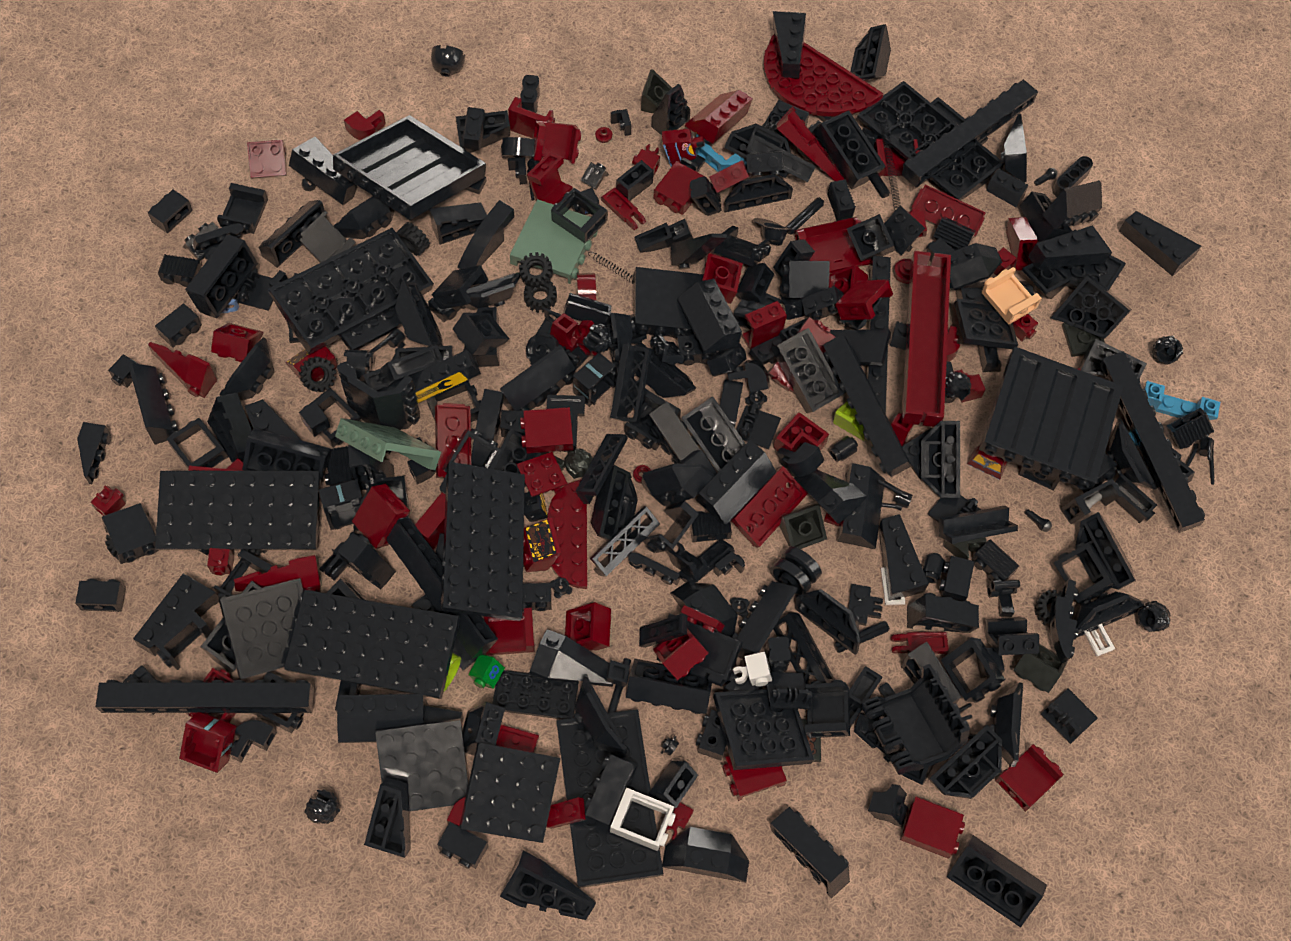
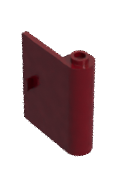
M857 217L794 231L795 240L805 239L815 251L809 261H830L829 273L852 265L860 267L871 264V260H860L847 231V228L861 222Z

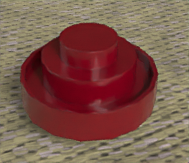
M902 259L896 263L894 276L899 282L909 284L910 263L912 259Z

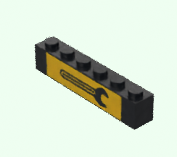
M464 350L409 377L413 379L417 402L420 403L480 375L481 372L476 358L468 350ZM398 381L377 392L395 389L401 381Z

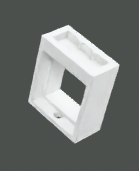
M626 788L611 824L610 832L658 851L660 845L664 847L668 834L665 831L667 826L672 827L676 814L673 813L674 806ZM632 801L666 814L656 841L621 828Z

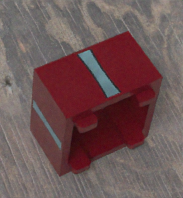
M197 712L185 724L179 759L218 773L230 760L236 726Z

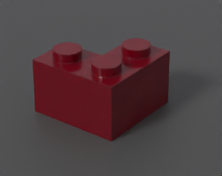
M798 412L776 437L774 449L778 451L782 447L795 452L806 442L819 447L821 451L827 444L829 433Z

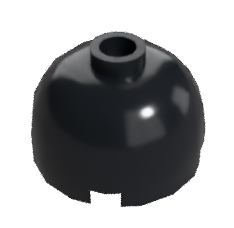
M437 45L432 48L431 62L433 67L442 76L449 77L462 69L466 55H463V51L456 47L446 45V48H441V45Z

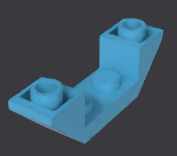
M704 139L705 146L696 148V154L705 158V162L717 172L743 160L747 168V161L743 157L735 153L725 160L722 155L717 154L708 145L710 142Z
M1146 381L1147 400L1150 406L1152 405L1155 408L1156 412L1182 418L1202 408L1207 413L1209 420L1218 418L1221 402L1202 397L1198 403H1193L1165 395L1164 385Z

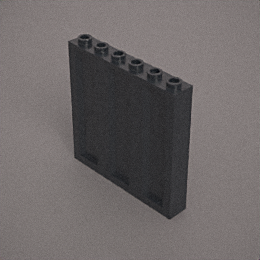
M410 115L333 154V170L409 220L485 178V162Z
M1014 347L1009 355L979 450L984 451L987 455L1003 458L1006 462L1019 464L1025 469L1038 471L1044 476L1054 477L1063 483L1073 484L1079 489L1090 491L1097 483L1124 386Z

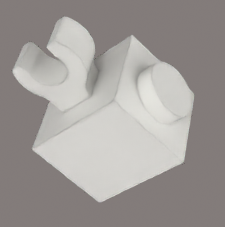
M765 652L745 656L747 666L735 667L733 669L735 674L742 673L740 678L735 679L737 684L744 683L748 677L752 686H764L772 681Z

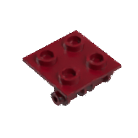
M553 452L517 464L520 474L525 475V484L531 497L550 490L554 491V493H559L562 490L561 487L568 484Z

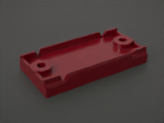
M784 466L776 470L777 472L731 520L751 542L753 547H760L781 524L782 516L790 514L808 494Z

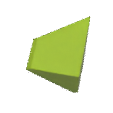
M847 401L836 411L833 424L864 441V426L858 423L855 417L857 412L855 408L852 409Z

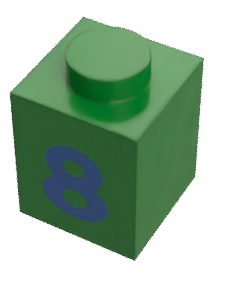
M481 655L478 656L468 675L479 688L484 689V687L494 689L505 667L494 657Z

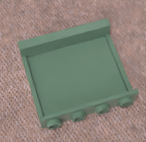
M537 199L510 253V264L517 266L521 260H524V256L530 257L529 253H532L533 256H535V252H538L539 256L543 253L551 261L553 273L568 278V284H571L572 280L577 278L579 265H583L586 255L584 254L586 250L589 251L591 248L592 237L586 243H583L552 221L551 209L554 205ZM568 210L563 215L579 227H582L591 218ZM539 265L534 266L543 270V268Z
M344 418L340 419L335 437L380 462H383L386 450L398 452L428 469L436 470L441 451L397 428Z

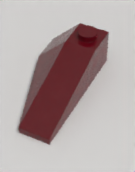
M149 342L148 346L152 354L188 389L191 395L206 397L217 382L210 363L194 355L188 354L184 356L178 350L171 352L165 346Z
M312 555L288 561L289 565L278 568L275 565L270 567V570L266 573L254 572L234 579L235 591L243 592L251 581L264 588L300 578L303 591L320 592L316 557Z

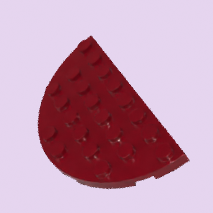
M775 33L771 37L770 43L765 50L764 72L770 88L783 102L809 112L812 115L830 117L838 116L848 110L851 114L860 112L883 98L881 91L805 42L803 45L800 77H782Z

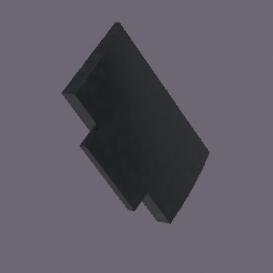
M905 81L886 93L877 103L857 115L861 122L880 138H885L884 141L890 144L892 148L907 160L914 158L916 151L925 150L930 143L936 142L944 133H949L955 125H960L965 120L964 117L939 97L930 103ZM881 126L889 128L888 130L884 129L886 131H889V133H887L890 134L889 136H882ZM986 137L929 179L950 196L962 200L990 181L998 169L1002 170L1004 163H1001L997 156L983 146L988 140V137ZM917 139L919 147L914 150L913 140Z
M390 228L269 288L268 292L288 325L310 355L340 338L349 350H358L392 332L394 329L403 326L398 319L395 309L401 282L416 283L418 291L422 295L431 291L434 283L395 230Z

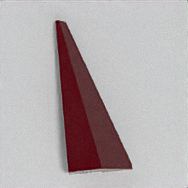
M790 108L777 123V129L834 181L845 180L837 170L836 165H833L829 160L828 154L819 141L807 128L806 123L795 113V108Z

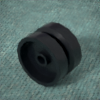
M792 546L783 552L781 559L777 560L770 569L772 576L777 582L797 588L794 594L796 596L807 593L811 589V584L815 583L822 574L820 566L809 554Z

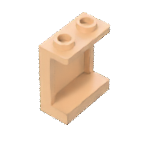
M1014 267L1009 270L1005 269L997 277H991L986 280L981 292L1008 325L1037 309L1042 299L1038 293L1031 296L1014 276L1016 271Z

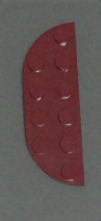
M577 480L563 486L562 490L554 495L549 505L548 518L553 519L561 549V555L551 568L559 578H565L570 586L587 589V504H583L576 493V489L581 480Z

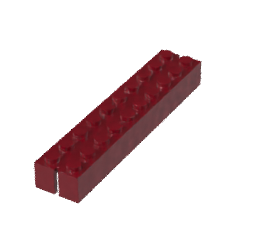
M914 251L910 263L902 423L919 425L920 422H923L922 426L935 427L940 421H943L945 409L951 255L934 253L930 266H927L931 253Z

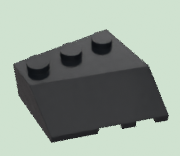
M1087 275L1051 318L1071 326L1074 325V327L1106 339L1132 309L1092 276Z

